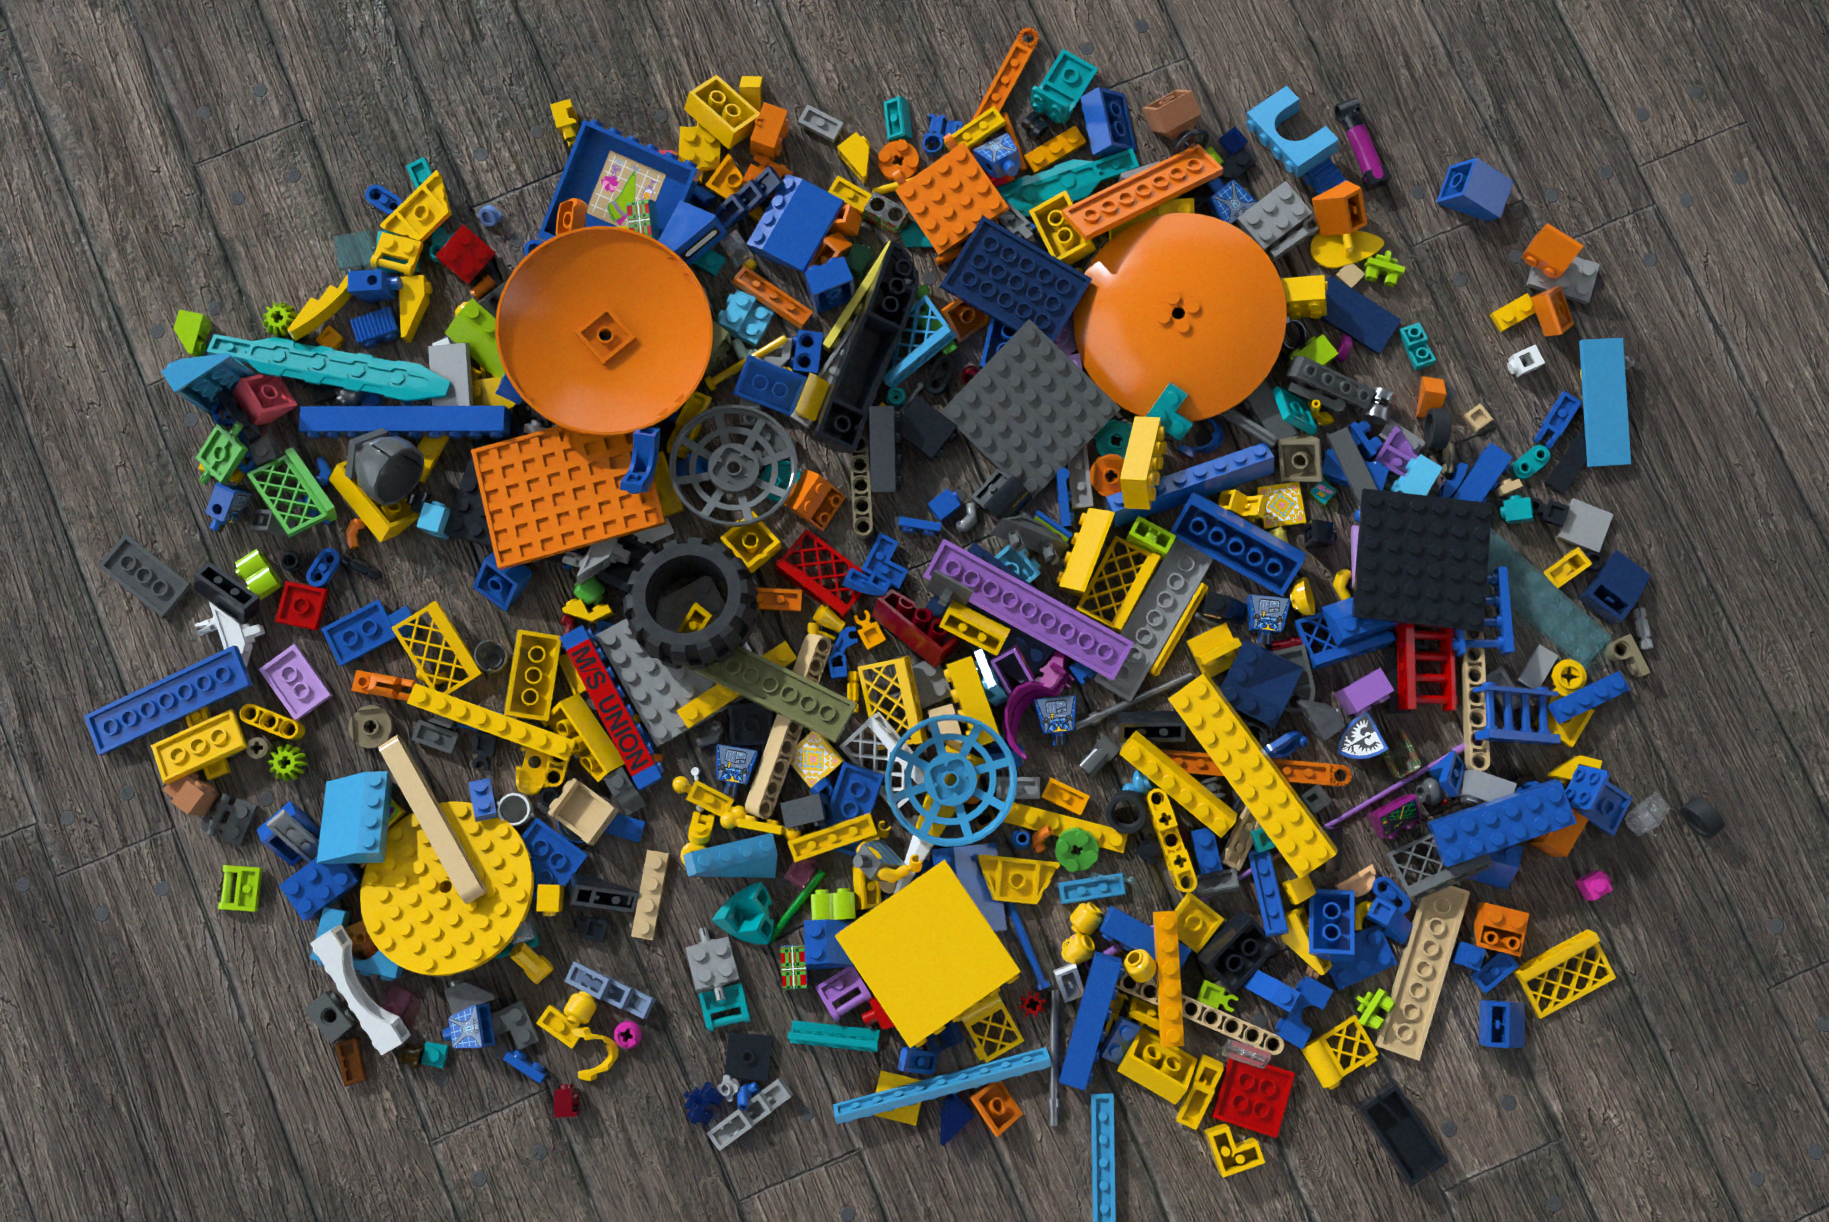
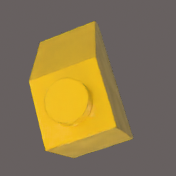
M855 132L837 146L839 157L858 179L865 184L868 177L870 144L864 136L860 137Z

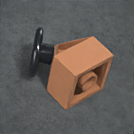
M1176 89L1142 108L1151 131L1177 141L1173 149V156L1197 144L1203 149L1206 147L1209 141L1208 132L1205 129L1192 130L1202 114L1192 90ZM1202 135L1203 139L1197 141L1194 136Z

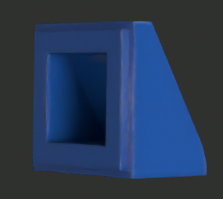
M700 185L695 187L691 197L706 209L715 200V196Z

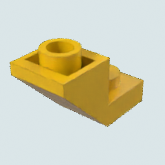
M577 598L568 601L566 606L562 608L565 614L594 624L615 615L608 604H599L590 613L582 599L578 600Z
M1581 755L1575 756L1548 772L1547 777L1560 780L1562 784L1567 785L1571 781L1578 765L1601 769L1602 760Z

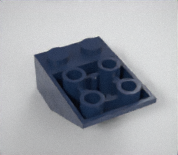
M1615 549L1578 599L1614 625L1622 622L1636 604L1651 575Z

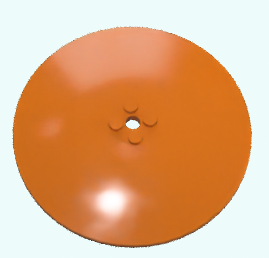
M1171 213L1145 219L1128 227L1112 238L1098 252L1084 273L1092 278V281L1073 313V328L1078 353H1080L1082 363L1094 383L1117 405L1138 416L1146 417L1170 382L1188 393L1176 411L1191 422L1208 419L1224 413L1244 401L1261 385L1273 368L1281 351L1287 322L1285 293L1277 270L1268 255L1249 235L1220 219L1193 213ZM1180 308L1184 310V317L1175 319L1172 316L1175 309Z
M593 226L559 234L543 242L523 258L510 275L501 293L495 320V336L500 361L506 376L520 397L533 410L554 424L571 431L595 436H618L634 433L636 429L644 430L645 428L652 427L667 419L687 402L697 389L707 369L713 342V324L708 300L701 284L688 265L675 252L659 241L633 230L612 226ZM602 331H608L612 336L609 340L604 341L600 339L599 334Z

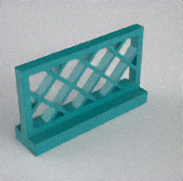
M792 1020V1028L788 1032L787 1039H790V1043L878 1052L880 1029Z

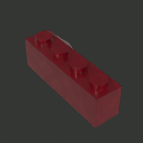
M892 589L878 598L872 616L935 668L944 662L963 640L939 627L942 620L932 615L933 611L917 607L914 601Z

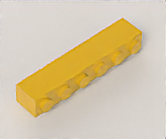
M1135 731L1122 745L1119 754L1219 837L1222 838L1236 823L1237 813L1138 731Z

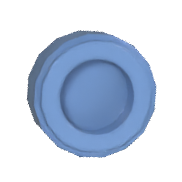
M486 205L479 211V219L487 227L495 226L502 219V214L494 206Z

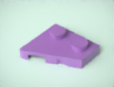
M1395 425L1375 456L1374 461L1384 464V467L1389 468V470L1400 476H1405L1408 471L1405 469L1411 458L1415 459L1418 455L1400 427Z

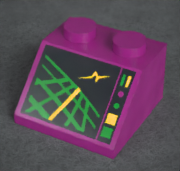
M1413 793L1395 799L1366 815L1379 839L1386 837L1387 840H1390L1399 835L1398 830L1404 827L1408 830L1418 824L1416 820L1422 818L1417 797Z

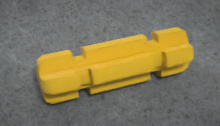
M850 671L847 676L849 681L847 683V699L857 703L859 701V672ZM857 704L853 713L859 712V704Z

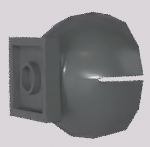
M383 428L349 440L345 476L349 479L357 478L358 486L375 502L381 505H391L398 503L411 493L420 481L424 470L423 466L425 465L423 453L412 443L398 436L387 437L388 431Z

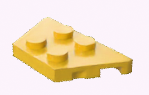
M435 170L380 224V227L423 243L452 215L442 174Z
M977 854V860L992 900L1038 904L1044 889L1051 882L1050 879L1054 872L1060 867L1059 862Z

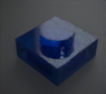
M1234 126L1220 137L1218 142L1232 156L1239 149L1246 146L1248 140Z

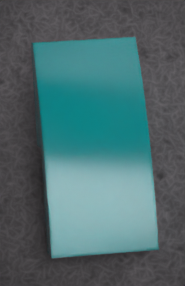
M1416 323L1401 328L1399 332L1415 371L1434 365L1436 359L1427 344L1428 337L1421 324Z

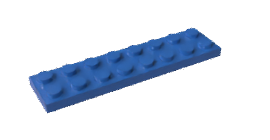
M233 645L85 715L84 718L98 755H105L252 686V682L238 646Z

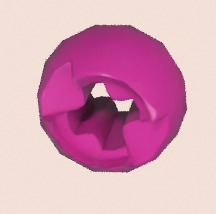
M633 1021L621 1022L614 1031L615 1042L623 1049L636 1047L642 1038L640 1027ZM629 1029L630 1034L633 1035V1038H630L627 1041L626 1036L623 1035V1032H626Z

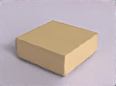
M1351 263L1345 265L1335 275V278L1353 288L1364 277L1365 273L1355 264Z
M1481 403L1462 416L1474 433L1494 420Z

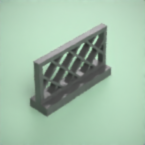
M1431 833L1387 853L1411 903L1493 867L1489 854L1449 867L1444 866L1439 861L1430 859L1433 848L1436 849ZM1423 844L1430 847L1426 857L1415 854L1417 846ZM1399 854L1409 855L1406 866L1397 864L1394 857ZM1413 857L1424 860L1421 871L1409 868ZM1428 862L1440 866L1436 874L1424 873ZM1408 871L1419 875L1418 881L1409 886L1405 880Z

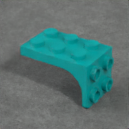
M1062 49L1039 87L1033 86L1030 106L1034 111L1048 115L1055 123L1065 125L1081 100L1080 97L1084 95L1098 72V68Z

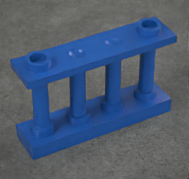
M1507 566L1497 567L1491 576H1487V584L1494 586L1495 594H1493V597H1486L1485 605L1496 607L1497 615L1494 618H1484V627L1495 626V628H1498L1499 637L1496 639L1465 640L1464 630L1454 629L1455 638L1452 640L1453 651H1456L1457 657L1463 656L1466 653V648H1497L1500 650V656L1510 655L1515 652Z
M1484 682L1482 686L1473 688L1475 693H1485L1486 726H1484V730L1475 731V740L1545 746L1561 743L1560 734H1551V730H1548L1547 698L1558 696V691H1549L1548 687L1526 689L1496 686V682ZM1494 694L1503 695L1504 727L1502 730L1495 726ZM1512 696L1520 697L1522 729H1519L1520 731H1516V728L1513 727ZM1529 697L1538 698L1539 730L1537 733L1531 729Z

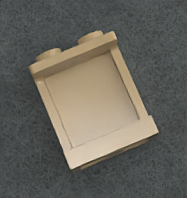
M573 778L572 781L569 780L564 785L561 796L552 801L548 814L580 836L583 841L594 846L619 810L582 782Z

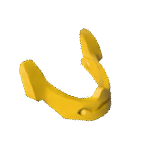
M589 1027L572 1029L573 1035L583 1037L584 1040L602 1039L607 1044L608 1056L600 1065L578 1072V1078L581 1080L597 1079V1073L609 1070L617 1060L618 1046L615 1041L607 1036L592 1034Z

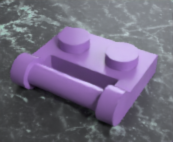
M855 967L845 968L815 987L835 1022L841 1019L840 1016L856 1006L873 999ZM857 988L860 989L861 994L837 1009L834 1007L833 1003Z

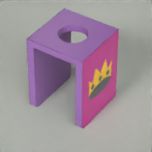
M1017 644L999 653L997 656H993L990 660L1008 694L1012 693L1013 688L998 663L1002 658L1014 653L1030 683L1035 678Z

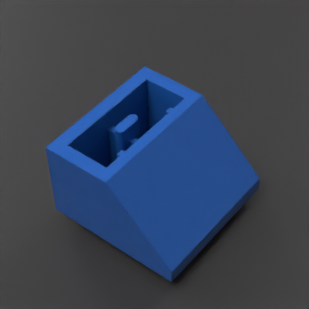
M1480 1000L1479 1044L1486 1047L1500 1048L1524 1047L1525 1002Z

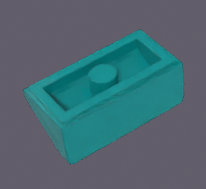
M898 96L884 101L888 141L911 139L912 128L908 100Z

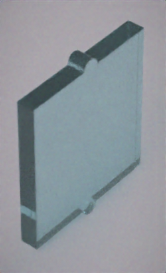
M370 230L334 236L336 248L334 254L337 256L339 270L370 265L371 257L374 255L373 249H375V246L372 244Z

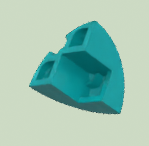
M762 882L747 886L734 894L721 906L712 921L722 930L740 940L754 944H769L773 932L774 919L769 917L768 907L772 905V902Z

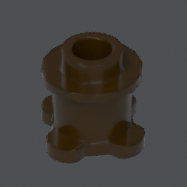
M406 1043L403 1047H400L397 1054L400 1065L410 1064L416 1070L418 1067H421L425 1045H421L419 1048Z

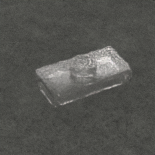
M1231 1039L1227 1040L1221 1052L1222 1056L1261 1069L1265 1068L1271 1058L1270 1052L1255 1048L1249 1043H1240Z

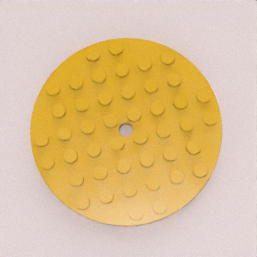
M455 801L442 802L439 805L485 885L487 893L469 905L463 902L414 812L400 820L388 831L385 862L367 863L361 884L360 903L362 917L373 943L395 964L409 971L427 976H452L456 973L470 971L497 956L513 940L514 934L521 923H524L533 896L534 873L532 872L531 856L517 830L507 820L502 821L498 814V818L476 822L472 803ZM451 882V890L448 893H443L442 887L444 883Z

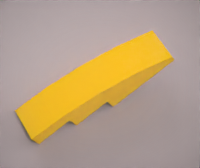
M348 274L338 288L329 285L319 300L312 297L309 299L287 329L293 340L297 341L314 331L348 302L353 294L348 292Z

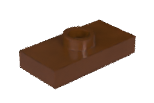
M359 1037L335 1043L344 1087L367 1081L368 1076Z

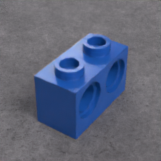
M798 330V335L793 338V349H796L795 356H791L790 368L793 369V372L805 377H809L810 373L819 374L823 352L822 344L824 342V334L822 332ZM807 340L813 342V345L809 348L803 346V343ZM804 360L811 362L807 368H802L800 363Z

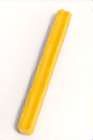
M1199 583L1148 671L1151 675L1159 676L1208 590V586L1204 583Z

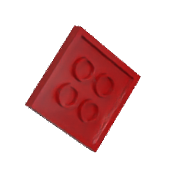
M1230 1052L1212 1117L1277 1138L1295 1073Z

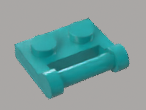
M742 983L723 987L726 999L719 1002L716 1001L714 990L699 993L708 1032L715 1031V1028L743 1021L744 1023L751 1022ZM740 1006L741 1013L712 1019V1013Z

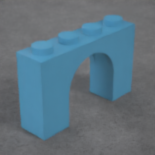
M1285 86L1247 112L1246 126L1251 133L1254 132L1259 137V141L1263 146H1267L1271 150L1275 159H1280L1289 173H1293L1299 178L1338 152L1339 139L1326 126L1304 140L1290 141L1282 138L1277 133L1276 128L1299 112L1300 100L1288 86Z
M324 907L315 939L340 924L347 931L352 911L335 907ZM312 950L310 959L316 960L317 965L324 966L320 958ZM380 950L369 959H360L352 954L354 969L360 970V975L372 976L374 973L381 975L380 979L393 981L394 978L402 976L403 967L392 962Z

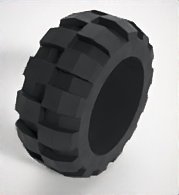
M688 537V543L680 544L678 539L662 544L664 547L662 551L654 554L651 550L639 562L642 568L639 572L633 570L625 588L628 591V595L623 599L624 616L629 624L628 628L640 648L651 658L659 659L662 665L674 669L689 666L690 670L708 668L707 663L718 660L720 664L733 656L732 650L737 645L740 647L744 646L752 634L751 625L757 621L759 610L757 602L758 592L750 570L742 558L736 557L732 549L720 542H714L711 545L708 543L707 538ZM704 575L715 578L728 587L726 605L719 617L709 626L695 632L677 633L657 624L656 609L658 602L666 589L676 581L688 576Z

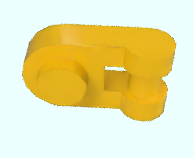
M694 811L688 832L689 841L697 845L707 843L713 831L716 815H701V812Z

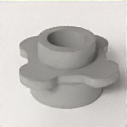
M724 1075L722 1083L717 1086L718 1092L725 1096L728 1102L734 1100V1095H737L740 1088L738 1080L731 1078L729 1075Z

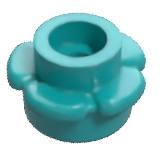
M891 388L888 391V395H886V402L891 404V406L900 407V405H904L906 402L904 390L901 388Z

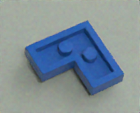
M879 533L861 572L871 576L874 571L891 580L890 586L899 590L908 573V569L890 561L899 542Z

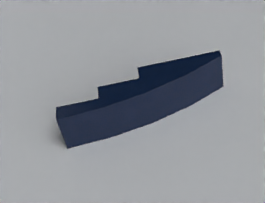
M768 166L754 180H749L736 194L732 193L712 214L717 216L727 231L765 201L784 182L773 167Z

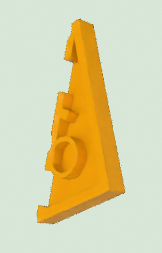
M727 154L705 185L707 189L724 200L732 193L736 194L744 186L741 184L743 180L742 174L736 167L731 155ZM758 206L748 216L759 222L764 213Z

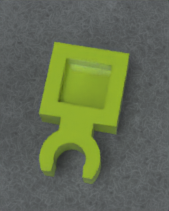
M1203 980L1196 1000L1218 1009L1219 1004H1222L1225 1010L1233 1012L1234 1009L1229 1007L1227 1003L1230 999L1238 1001V997L1232 994L1225 996L1223 995L1225 988Z

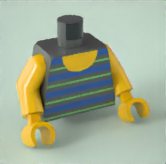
M881 821L878 823L877 834L865 838L857 847V854L853 859V864L856 868H860L871 880L897 883L898 880L909 875L910 871H921L922 860L918 862L919 856L915 854L910 857L909 865H906L883 840L879 839L887 838L891 828L889 826L887 829H883L885 821Z

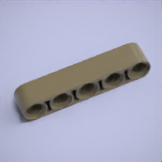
M861 434L859 442L865 444L864 448L861 450L856 449L855 452L850 453L853 526L855 535L858 538L868 539L873 534L868 440ZM858 462H863L866 465L863 470H857L854 466ZM862 482L867 485V488L864 491H858L855 488L856 485ZM860 503L868 505V509L865 512L857 510V506ZM861 524H867L869 530L861 533L858 531V527Z

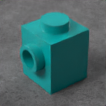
M1514 495L1508 497L1509 500H1503L1504 506L1500 507L1501 518L1506 519L1507 524L1534 521L1533 505L1530 497L1522 498V495Z

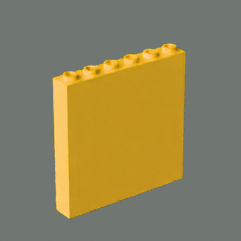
M945 859L835 935L909 1048L914 1045L916 1048L928 1041L926 1039L927 1036L932 1033L937 1035L946 1028V1023L950 1020L954 1023L964 1016L963 1011L969 1007L972 1010L983 1003L982 998L987 995L992 997L1001 990L1000 986L1005 982L1011 984L1019 978L1018 973L1021 972Z

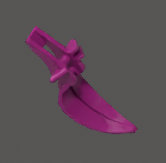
M1056 649L1052 659L1040 669V672L1044 674L1043 677H1038L1031 683L1028 681L1017 686L1010 694L1003 717L1005 736L1010 747L1025 761L1029 758L1019 749L1017 743L1018 724L1023 712L1035 699L1044 696L1056 697L1062 690H1069L1071 685L1068 683L1075 682L1076 680L1072 675L1068 674L1069 656Z

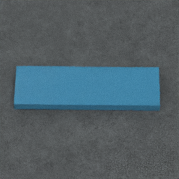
M1623 338L1580 340L1587 467L1631 464Z

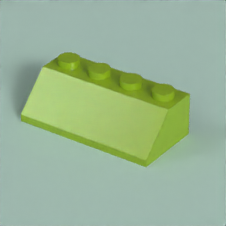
M472 298L457 313L445 334L455 343H469L470 356L493 377L502 378L505 371L497 350L495 336L496 319Z

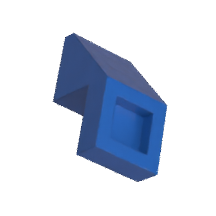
M1376 897L1366 915L1367 919L1386 928L1385 936L1402 945L1405 944L1413 928V924L1397 907Z

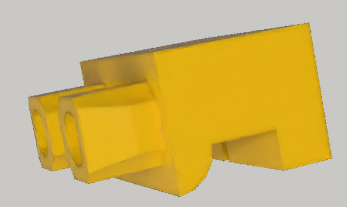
M567 99L550 104L556 127L563 141H566L569 149H572L580 128L577 124V121H579L577 112L571 100Z

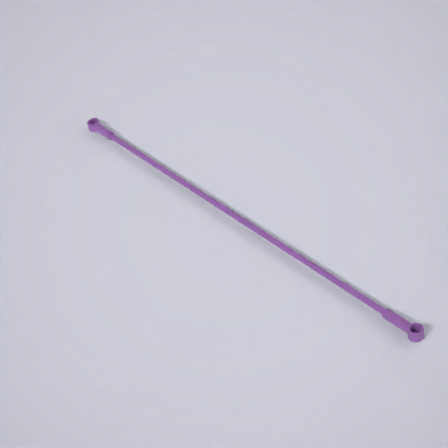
M1475 736L1472 737L1474 745L1481 744L1480 740H1475ZM1464 742L1451 749V751H1456L1458 755L1464 753ZM1446 755L1430 763L1429 765L1423 767L1422 769L1411 774L1410 776L1399 781L1398 783L1392 785L1391 787L1380 792L1379 794L1368 799L1367 801L1361 803L1360 805L1349 810L1348 812L1337 817L1336 819L1330 821L1324 826H1335L1336 824L1354 815L1355 813L1366 808L1367 806L1378 801L1379 799L1385 797L1386 795L1397 790L1403 785L1409 783L1415 778L1428 772ZM1280 851L1271 856L1272 861L1283 856ZM1251 868L1239 874L1238 880L1240 881L1252 874ZM1212 896L1202 897L1198 899L1204 902ZM1117 943L1102 953L1114 956L1122 951V943L1119 945ZM1087 960L1084 962V965L1088 970H1090V968L1087 965L1089 960Z

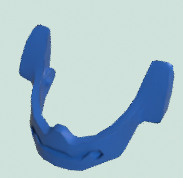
M1212 418L1204 419L1211 422L1214 426L1215 432L1212 434V441L1200 447L1179 445L1177 451L1187 457H1194L1195 453L1209 454L1221 446L1224 440L1223 429Z

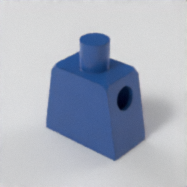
M383 270L348 271V292L366 303L394 299L395 290L403 288L401 277H392Z

